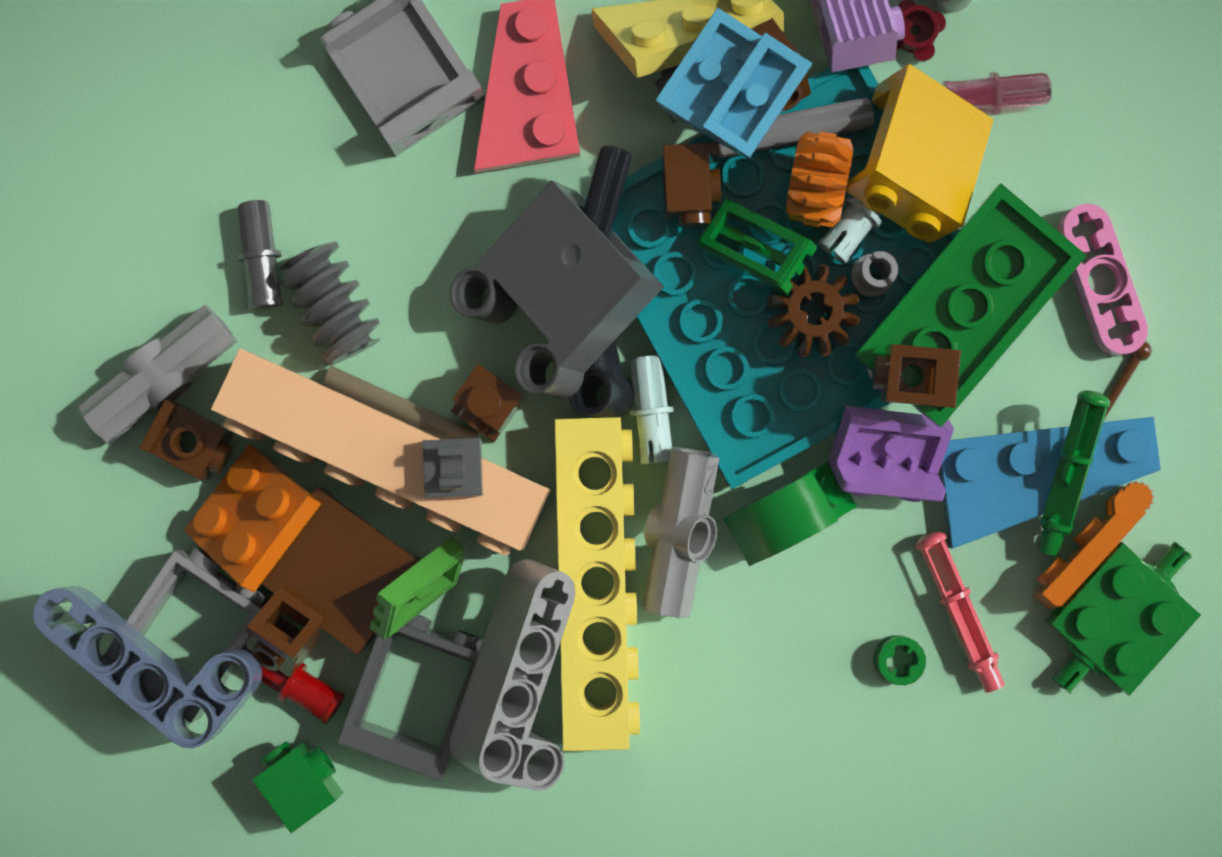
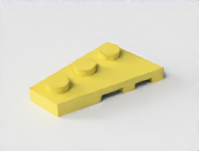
M654 0L591 8L593 27L636 78L679 65L717 7L750 29L773 18L780 29L784 31V12L772 0Z

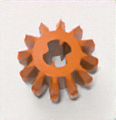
M820 131V134L805 132L799 138L786 203V212L790 220L803 222V225L818 228L819 225L834 227L840 221L854 151L850 139L836 137L837 134Z

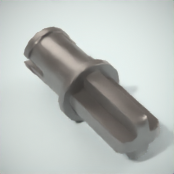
M264 200L245 201L239 204L237 208L243 253L238 255V261L244 262L249 299L248 309H266L282 306L284 304L283 299H281L277 258L282 257L280 250H275L270 205Z

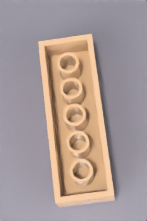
M239 348L211 408L212 411L226 416L222 427L251 440L254 438L263 442L265 435L276 439L273 450L302 463L305 461L312 464L314 458H318L327 463L323 473L349 485L362 486L364 480L375 484L378 488L374 496L399 508L411 509L413 503L429 509L426 520L452 532H460L463 525L480 532L476 541L478 544L505 556L510 554L512 547L519 551L526 547L551 492V489L482 458L484 495L425 498L423 440H440L439 438Z

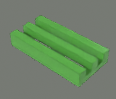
M450 537L382 589L376 598L379 604L374 607L373 615L376 618L371 621L369 629L383 640L389 638L454 587L458 582L466 548Z

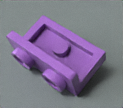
M846 406L828 462L840 488L860 497H867L872 494L894 496L910 502H919L921 500L942 501L946 489L938 473L954 427L949 419L942 427H937L922 414Z

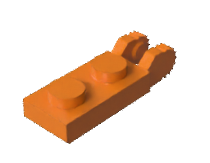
M1135 481L1133 484L1130 482L1126 486H1121L1120 490H1116V494H1112L1106 500V517L1101 522L1096 516L1089 520L1073 538L1079 547L1069 558L1064 561L1060 556H1057L1037 577L1036 580L1043 586L1035 593L1034 597L1047 609L1061 607L1132 530L1136 523L1146 514L1145 510L1150 509V504L1154 503L1152 502L1154 496L1151 493L1153 490L1148 488L1149 485H1144V482L1138 483Z

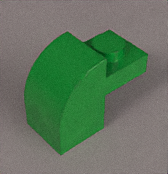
M827 461L788 484L757 498L723 519L747 564L752 566L839 521L838 518L856 508L857 505L851 494L840 488Z

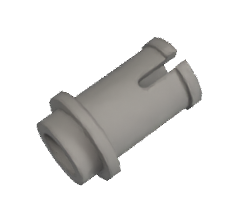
M876 251L860 257L854 263L851 270L853 287L866 297H878L885 294L892 287L898 274L896 259L884 251ZM870 266L880 271L881 280L874 279L869 272Z

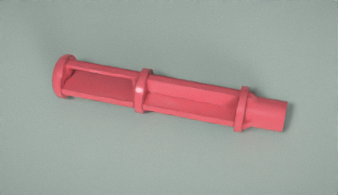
M943 532L926 534L917 541L915 547L917 550H921L940 593L941 598L939 602L941 605H945L969 660V663H967L968 669L977 673L985 693L1000 689L1005 686V683L997 667L999 655L997 652H993L969 598L971 591L969 587L965 588L945 543L947 536Z

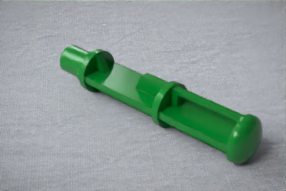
M1084 390L1079 392L1076 397V406L1063 449L1060 451V459L1046 507L1040 519L1043 532L1038 550L1048 555L1059 556L1064 536L1072 532L1073 521L1088 471L1093 463L1094 451L1107 408L1110 406L1108 397L1097 391Z

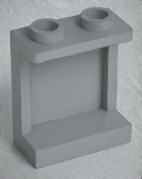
M371 0L372 3L356 14L348 11L334 18L325 28L327 33L322 35L319 40L395 156H398L484 100L485 97L481 85L471 70H467L422 0Z

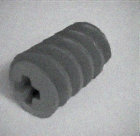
M338 242L325 243L305 250L284 263L280 270H288L280 281L285 289H298L291 298L293 306L295 308L310 307L301 318L305 327L320 326L311 338L315 346L331 345L321 357L325 365H335L345 361L380 341V338L371 339L369 335L380 324L378 318L361 320L359 317L370 305L368 299L351 301L349 298L360 286L358 280L341 282L339 279L342 273L350 266L348 261L331 263L329 257L340 247Z

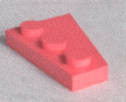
M521 0L502 3L500 6L474 166L475 174L580 157L555 0Z

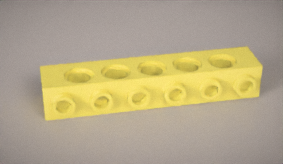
M621 417L555 419L559 571L570 576L575 586L574 603L560 642L563 751L630 749L629 735H640L639 702H628V680L639 679L638 647H627L626 625H637L636 592H625V571H636L635 538H624V516H634L633 484H623L622 462H633L632 429L621 430ZM591 458L604 460L611 470L610 481L605 487L598 490L585 487L579 478L581 465ZM591 512L604 513L612 522V533L603 543H590L581 534V522ZM602 567L612 574L614 585L606 596L595 598L584 591L582 577L590 568ZM595 622L608 624L615 633L613 645L602 652L589 649L583 639L585 629ZM598 677L609 679L617 690L613 701L604 706L592 704L586 698L584 691L586 685L592 679Z

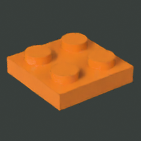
M249 444L183 531L240 586L254 593L321 503L263 452Z

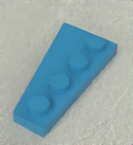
M1154 416L1103 422L1093 455V463L1090 465L1080 500L1161 470ZM1069 426L950 440L939 470L940 479L946 489L943 504L949 548L954 549L1043 515L1059 463L1060 451L1063 449Z

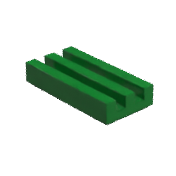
M725 198L711 220V225L707 226L697 242V245L704 252L787 295L794 286L790 282L793 275L797 274L800 276L806 267L802 263L806 255L812 257L817 249L810 239ZM729 217H732L792 247V250L786 255L727 225L726 222ZM720 235L781 267L778 272H775L715 241V239Z

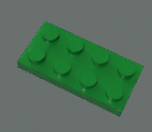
M1000 183L853 356L872 371L875 355L885 356L886 345L890 344L961 350L956 408L911 404L937 427H942L1087 255ZM908 365L902 372V380L907 386L914 387L921 380V372L916 366Z

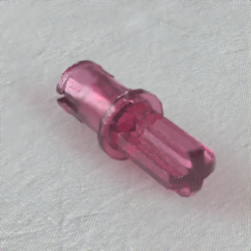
M991 72L989 78L942 82L944 87L980 111L991 110L993 115H999L1002 109L1046 105L1050 102L1052 95L1051 81L1045 73L999 77L997 72Z

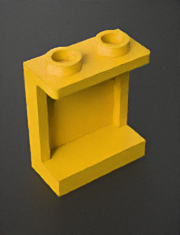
M907 64L876 86L871 102L884 110L867 166L862 172L848 180L846 192L862 201L868 209L881 213L905 228L911 236L932 243L964 226L994 119L911 64Z

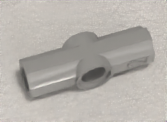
M202 306L162 340L156 338L130 355L121 366L123 371L78 407L82 418L106 443L112 444L125 432L137 425L152 410H160L165 400L175 401L181 397L195 382L193 377L237 343V340L226 324L209 306Z
M671 447L662 502L651 510L644 529L646 544L653 549L643 600L645 611L675 618L690 617L700 562L710 555L717 539L716 521L712 516H709L720 458L716 454L683 447Z

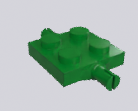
M1120 542L1061 607L1056 608L1045 620L1049 626L1064 638L1070 652L1074 655L1058 674L1052 678L1063 690L1071 694L1072 690L1091 670L1104 675L1121 692L1130 696L1197 621L1201 614L1179 595L1174 583L1171 581L1181 567L1192 558L1189 552L1184 551L1185 548L1173 542L1160 559L1152 565L1144 562L1128 546Z

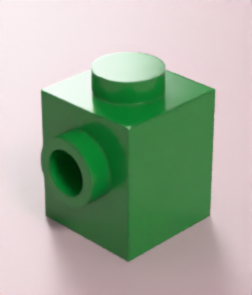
M306 740L294 749L291 748L287 741L259 760L265 770L252 779L290 833H293L322 812L343 794V791L332 777L336 773V769L328 755L319 746L312 749Z

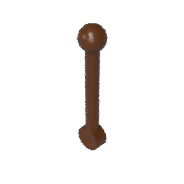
M1147 341L1138 350L1131 353L1130 359L1106 397L1110 400V406L1107 408L1105 418L1139 363L1151 356L1152 348Z

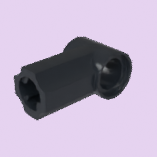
M616 340L584 373L583 382L579 390L568 398L571 407L577 413L595 418H620L625 416L631 409L634 402V389L631 381L622 374ZM604 382L606 397L602 404L598 405L596 392L600 384Z

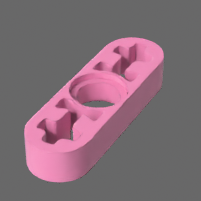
M1094 204L1078 205L1062 216L1058 223L1057 231L1085 254L1090 252L1085 237L1079 236L1075 238L1072 233V228L1079 224L1078 216H1081L1084 223L1094 222L1097 231L1089 236L1093 251L1104 246L1107 255L1096 256L1084 263L1081 262L1071 274L1094 342L1101 351L1112 356H1122L1135 352L1146 341L1148 325L1108 214L1101 207ZM1094 266H1106L1113 271L1116 277V285L1109 295H1099L1090 288L1088 276ZM1121 297L1125 306L1114 308L1116 317L1120 324L1129 322L1132 328V333L1125 336V346L1120 338L1111 339L1108 335V329L1115 326L1112 311L1108 310L1100 314L1097 307L1112 303Z

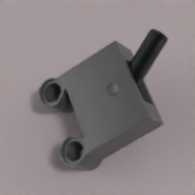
M607 145L600 149L586 201L577 191L551 180L473 268L461 271L456 275L451 284L450 300L454 309L461 315L488 323L499 324L510 319L515 313L517 306H519L549 340L547 345L536 343L527 346L516 359L515 377L519 385L527 392L558 399L569 398L575 394L582 385L584 373L664 288L659 280L612 230L632 160L631 153L623 148ZM488 287L487 299L482 305V293ZM553 361V376L546 382V368Z

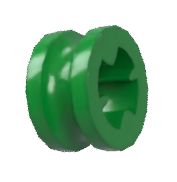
M892 635L884 638L877 644L873 652V665L882 679L895 685L906 686L916 682L922 676L926 668V656L923 648L917 641L901 635ZM904 645L902 651L908 654L911 653L913 660L911 663L904 665V674L895 675L897 669L887 667V658L895 656L896 646Z

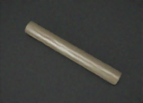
M331 366L324 378L323 386L441 439L478 437L479 432L336 367Z

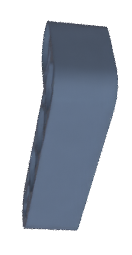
M68 586L46 591L38 598L34 605L33 619L35 626L46 638L170 741L182 748L192 749L202 746L219 735L257 690L262 679V668L259 661L251 652L236 648L213 656L193 677L91 591L83 587ZM71 602L73 604L69 610V615L75 621L63 623L60 620L65 612L59 606L60 603ZM96 622V624H95L94 626L90 627L89 629H87V628L83 625V624H88V623ZM105 633L115 636L120 644V655L114 663L105 660L100 654L99 642ZM226 661L235 662L243 670L245 677L240 690H231L221 681L220 669ZM147 669L158 672L163 678L164 691L160 698H153L143 690L142 676ZM189 705L198 706L207 715L208 726L203 734L195 733L186 726L184 716Z

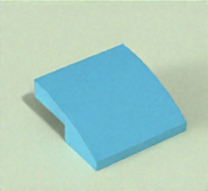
M717 7L657 97L656 105L707 137L750 159L812 66V62L767 33H764L763 36L759 35Z

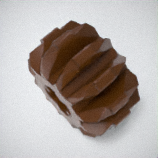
M820 265L818 267L814 281L811 280L809 271L805 267L800 276L795 274L797 285L790 280L794 286L788 295L783 293L786 297L771 295L767 298V306L783 311V314L768 319V328L776 329L784 325L786 326L788 331L778 340V344L782 348L789 345L795 337L800 339L797 348L798 357L805 358L808 356L812 341L815 342L817 352L821 357L830 355L831 345L829 338L842 347L850 341L848 334L839 325L856 327L860 322V318L855 314L844 312V308L851 307L859 302L858 294H849L841 297L838 291L848 282V278L845 275L839 276L832 285L826 283L829 275V267L827 265ZM812 298L818 300V309L826 312V318H819L814 325L807 323L808 314L800 310V303L805 306Z

